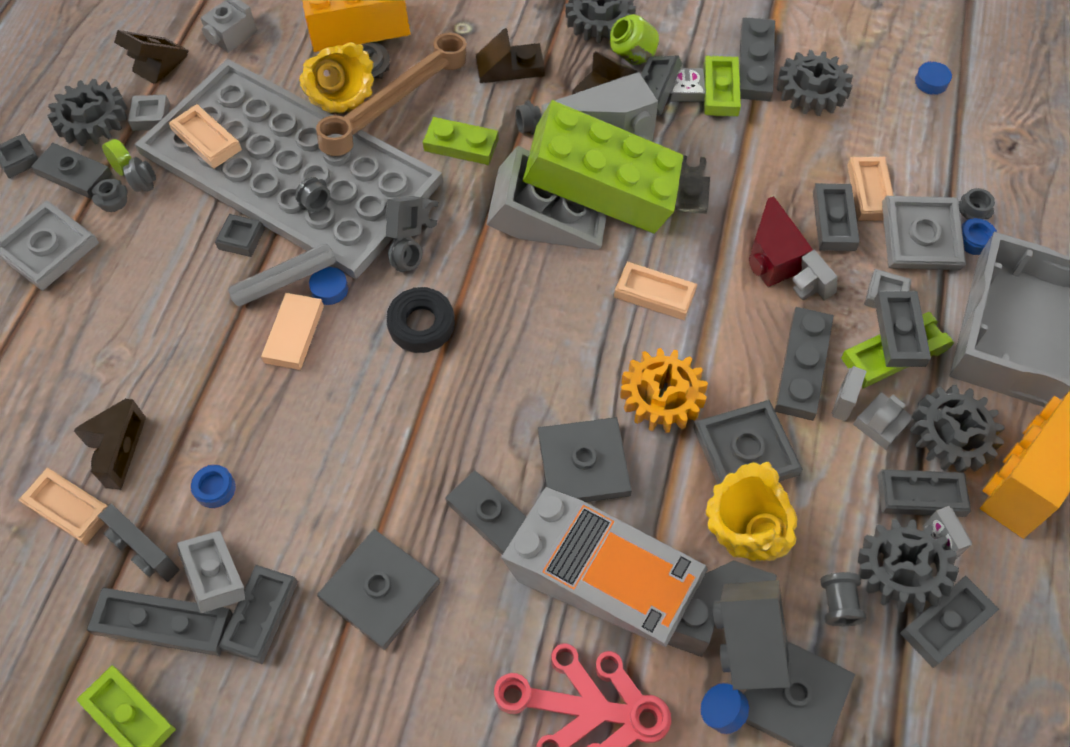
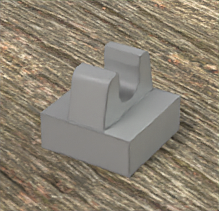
M812 250L802 257V272L793 278V282L796 284L793 290L802 300L818 293L825 301L837 293L838 276L815 250Z
M881 392L857 417L853 425L886 450L911 423L913 418H911V414L904 410L906 407L904 402L894 395L888 398Z

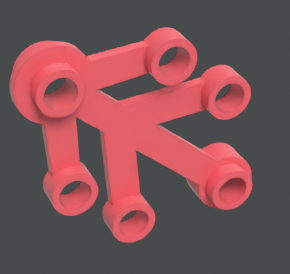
M566 643L554 648L551 657L552 666L557 672L567 676L580 696L530 688L527 679L517 673L503 675L497 681L494 688L496 704L505 713L517 714L527 707L578 716L554 735L550 734L541 737L536 747H542L548 742H552L558 747H571L605 721L622 724L623 726L601 744L592 743L587 747H628L636 740L644 743H655L666 736L671 726V713L666 703L656 696L642 695L623 669L621 657L612 651L603 652L598 656L595 671L601 680L612 682L625 704L608 702L578 661L577 650L572 645ZM561 652H568L572 655L573 662L567 666L560 665L556 659L557 655ZM604 660H612L616 663L617 670L611 674L605 673L600 664ZM511 688L518 689L522 694L521 699L516 703L507 702L504 698L507 690ZM644 712L652 713L656 718V725L651 728L644 727L640 723L639 716Z

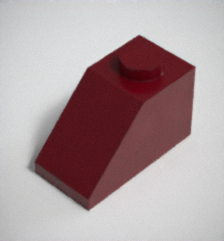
M774 196L767 199L749 257V264L753 273L756 276H760L766 286L770 287L802 272V257L813 250Z

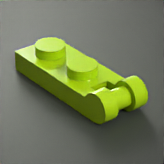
M931 312L922 314L930 356L941 355L949 350L955 342L947 332L942 333L936 326L938 321ZM880 334L845 350L841 357L848 369L854 366L866 370L861 386L863 389L908 368L886 367Z

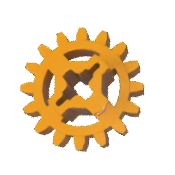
M658 348L655 357H651L649 353L644 351L642 352L641 363L633 359L630 361L629 370L624 371L621 384L623 385L621 386L620 398L625 399V412L636 411L634 419L636 424L646 419L649 421L650 431H653L657 424H663L665 433H670L673 423L684 429L686 428L688 418L694 421L698 419L699 408H704L707 396L704 394L706 393L708 382L701 380L703 373L701 367L690 368L692 357L689 356L681 361L678 359V350L674 349L670 356H665L662 348ZM665 383H668L667 391H664L663 396L659 397L660 390L663 389Z

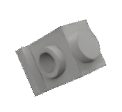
M225 0L201 17L203 24L202 32L205 38L212 45L217 44L228 53L257 32L251 9L241 0Z

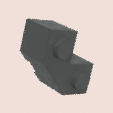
M735 560L707 572L668 645L703 657L715 626L714 601L721 600L723 585L774 581L777 575Z

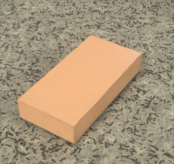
M198 104L169 122L172 131L213 169L242 150L239 141Z
M850 157L847 167L852 184L858 221H884L882 201L886 196H894L886 158Z
M627 262L615 288L614 298L685 321L698 284Z
M285 293L261 355L265 364L301 370L324 308L322 299Z
M49 468L44 470L19 499L24 506L85 546L105 524L98 515L107 505Z

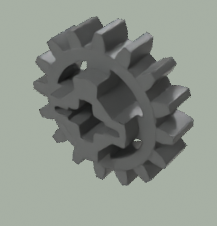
M568 0L565 14L567 26L574 27V35L584 33L585 41H588L591 37H595L597 43H601L602 38L605 37L610 41V32L614 23L622 17L635 14L636 6H633L634 0Z
M809 50L808 55L805 57L797 52L794 60L787 58L784 67L781 66L777 79V91L783 92L781 96L782 101H792L791 109L800 106L803 107V114H807L811 109L815 111L817 116H821L822 110L826 109L832 114L836 106L841 108L844 106L853 87L851 84L853 74L846 73L848 65H838L839 57L826 58L827 53L824 51L820 56H815L814 52Z
M92 79L89 85H84L82 80H79L76 88L68 85L65 86L67 93L64 95L55 94L54 97L58 103L48 105L52 113L47 116L57 135L64 137L69 144L77 139L80 146H84L87 140L92 139L94 144H98L99 137L101 136L107 139L112 138L110 131L112 129L121 130L122 127L119 121H124L128 118L125 110L128 108L118 88H111L108 81L103 82L99 86L96 79Z
M952 385L946 392L941 387H938L918 403L919 407L911 415V418L917 422L910 428V432L921 436V439L915 446L917 448L927 447L930 452L927 454L926 459L931 461L936 457L941 460V469L944 471L952 464L955 465L957 472L963 473L969 467L974 472L978 471L998 455L996 450L1004 444V440L997 435L1005 427L993 421V418L999 414L998 410L988 411L984 407L988 399L983 397L979 401L973 398L974 392L971 388L964 394H960L957 385Z
M897 519L892 520L890 530H887L880 524L877 525L874 536L866 534L863 548L859 549L857 563L861 565L858 575H860L861 579H869L866 591L869 594L880 591L882 593L880 604L886 605L891 599L897 601L898 611L900 612L905 610L907 603H913L918 613L923 612L925 601L938 607L943 595L950 596L959 571V567L954 565L957 556L956 551L945 550L948 542L946 536L935 539L932 537L934 527L929 525L923 531L918 530L916 520L912 519L908 524V528L901 527ZM880 553L884 555L882 567H879L877 561ZM932 563H935L937 568L935 578L931 575L933 569L930 566Z

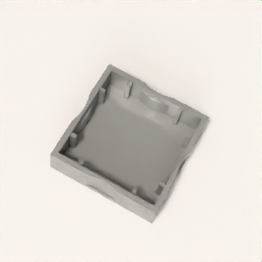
M994 232L977 260L949 377L1045 407L1054 395L1062 399L1070 390V257L1045 246Z

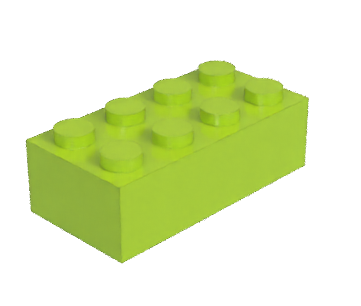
M551 100L536 126L523 182L655 234L675 210L683 154Z

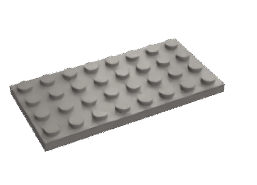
M226 59L135 144L139 154L247 217L259 220L263 226L304 250L309 251L322 244H328L336 260L332 266L356 280L393 239L386 236L388 199L406 196L428 199L443 183L440 171L362 130L353 135L354 145L348 153L340 156H330L323 153L318 146L316 126L321 119L334 115L229 59ZM196 104L236 138L242 148L240 152L215 169L180 139L169 125L170 121ZM331 134V135H328L327 137L336 138V137H341V136H343V135H341V134ZM311 177L323 179L331 194L328 204L318 212H310L308 209L300 208L299 202L295 199L298 185L303 180Z

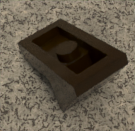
M507 28L497 34L476 54L480 83L545 76L540 43L510 46Z
M117 30L114 40L115 44L127 50V56L135 59L132 71L154 84L160 82L180 64L189 52V50L164 37Z
M595 51L593 53L592 71L572 90V94L620 79L638 71L612 56Z
M124 399L82 423L74 430L86 446L97 448L91 459V473L105 488L122 489L146 420V416L133 399Z

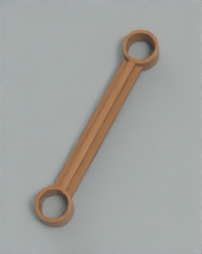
M455 33L438 35L434 39V52L344 117L328 116L321 119L316 126L319 149L330 156H340L348 153L353 148V135L440 70H456L464 66L466 63V40ZM331 134H341V135H343V136H341V137H336V138L327 137L328 135H331Z

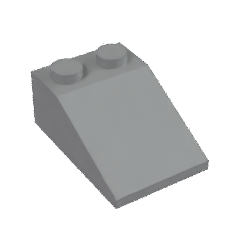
M639 72L555 100L653 142L658 100ZM550 102L541 105V117L543 116Z
M517 145L498 169L486 225L518 239L599 250L602 247L607 215L523 182L530 151Z

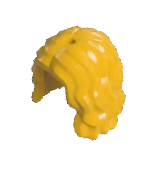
M350 42L343 46L337 45L324 48L317 56L310 57L304 62L303 72L299 77L301 89L309 97L311 104L320 106L328 113H350L361 105L367 97L372 95L374 77L371 72L373 70V61L370 59L369 54L363 51L362 44L356 45ZM325 70L329 72V75L327 77L324 76Z
M755 462L748 465L743 464L735 473L727 474L722 483L714 486V496L707 502L705 513L709 518L707 523L708 529L716 536L719 544L724 546L728 553L735 558H746L750 561H773L776 558L785 556L796 543L794 530L797 527V515L790 504L787 492L778 483V472L771 467L769 462L762 463L761 465Z

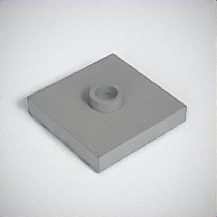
M886 196L883 199L882 208L888 268L961 270L966 265L958 198Z
M46 200L0 237V258L43 291L98 245L99 242L95 235Z

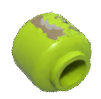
M632 14L622 17L614 23L610 32V46L613 52L627 63L641 65L656 53L659 44V33L643 17Z

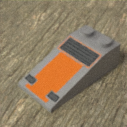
M545 487L501 556L519 583L664 647H667L708 570L706 565L592 505Z

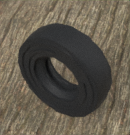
M415 287L403 291L392 300L387 310L386 324L392 340L402 349L413 353H428L440 348L450 339L455 327V314L450 301L441 292L428 287ZM418 309L429 310L435 316L434 324L423 331L413 330L406 323L409 314Z

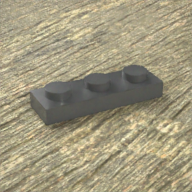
M746 17L742 19L739 54L740 99L771 102L774 81L775 20Z
M800 307L795 308L776 398L775 412L811 421L814 420L818 410L834 315Z
M102 587L87 631L102 637L220 656L222 650L218 648V645L233 613L229 608L224 607L200 613L197 603Z

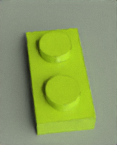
M705 56V115L739 117L741 108L739 57Z
M433 117L422 142L423 150L429 153L489 165L499 141V132L494 129Z
M113 665L76 699L119 747H160L176 730L132 682Z

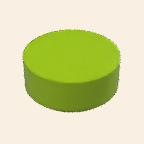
M112 139L104 143L102 149L113 169L120 176H123V167L129 164V160L132 158L119 140Z

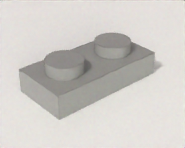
M220 531L177 543L179 556L200 613L245 600L244 586Z

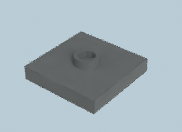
M770 400L694 422L693 429L717 484L722 483L727 474L735 473L743 464L748 465L752 462L760 465L769 462L771 467L778 472L779 482L800 476L803 470Z
M617 417L538 427L547 488L584 502L631 496L632 490Z
M373 529L317 593V596L322 602L385 651L441 582L439 577L377 530Z
M788 642L791 661L790 688L746 689L744 695L749 703V714L745 723L792 747H829L855 673Z

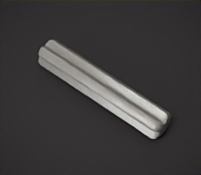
M322 244L230 286L228 289L230 297L237 306L245 305L333 265L336 262L334 253L328 244Z

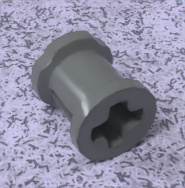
M838 572L825 575L820 579L821 587L826 589L829 612L825 615L826 624L846 627L859 625L867 620L866 613L860 610L857 588L861 585L860 575L851 572Z

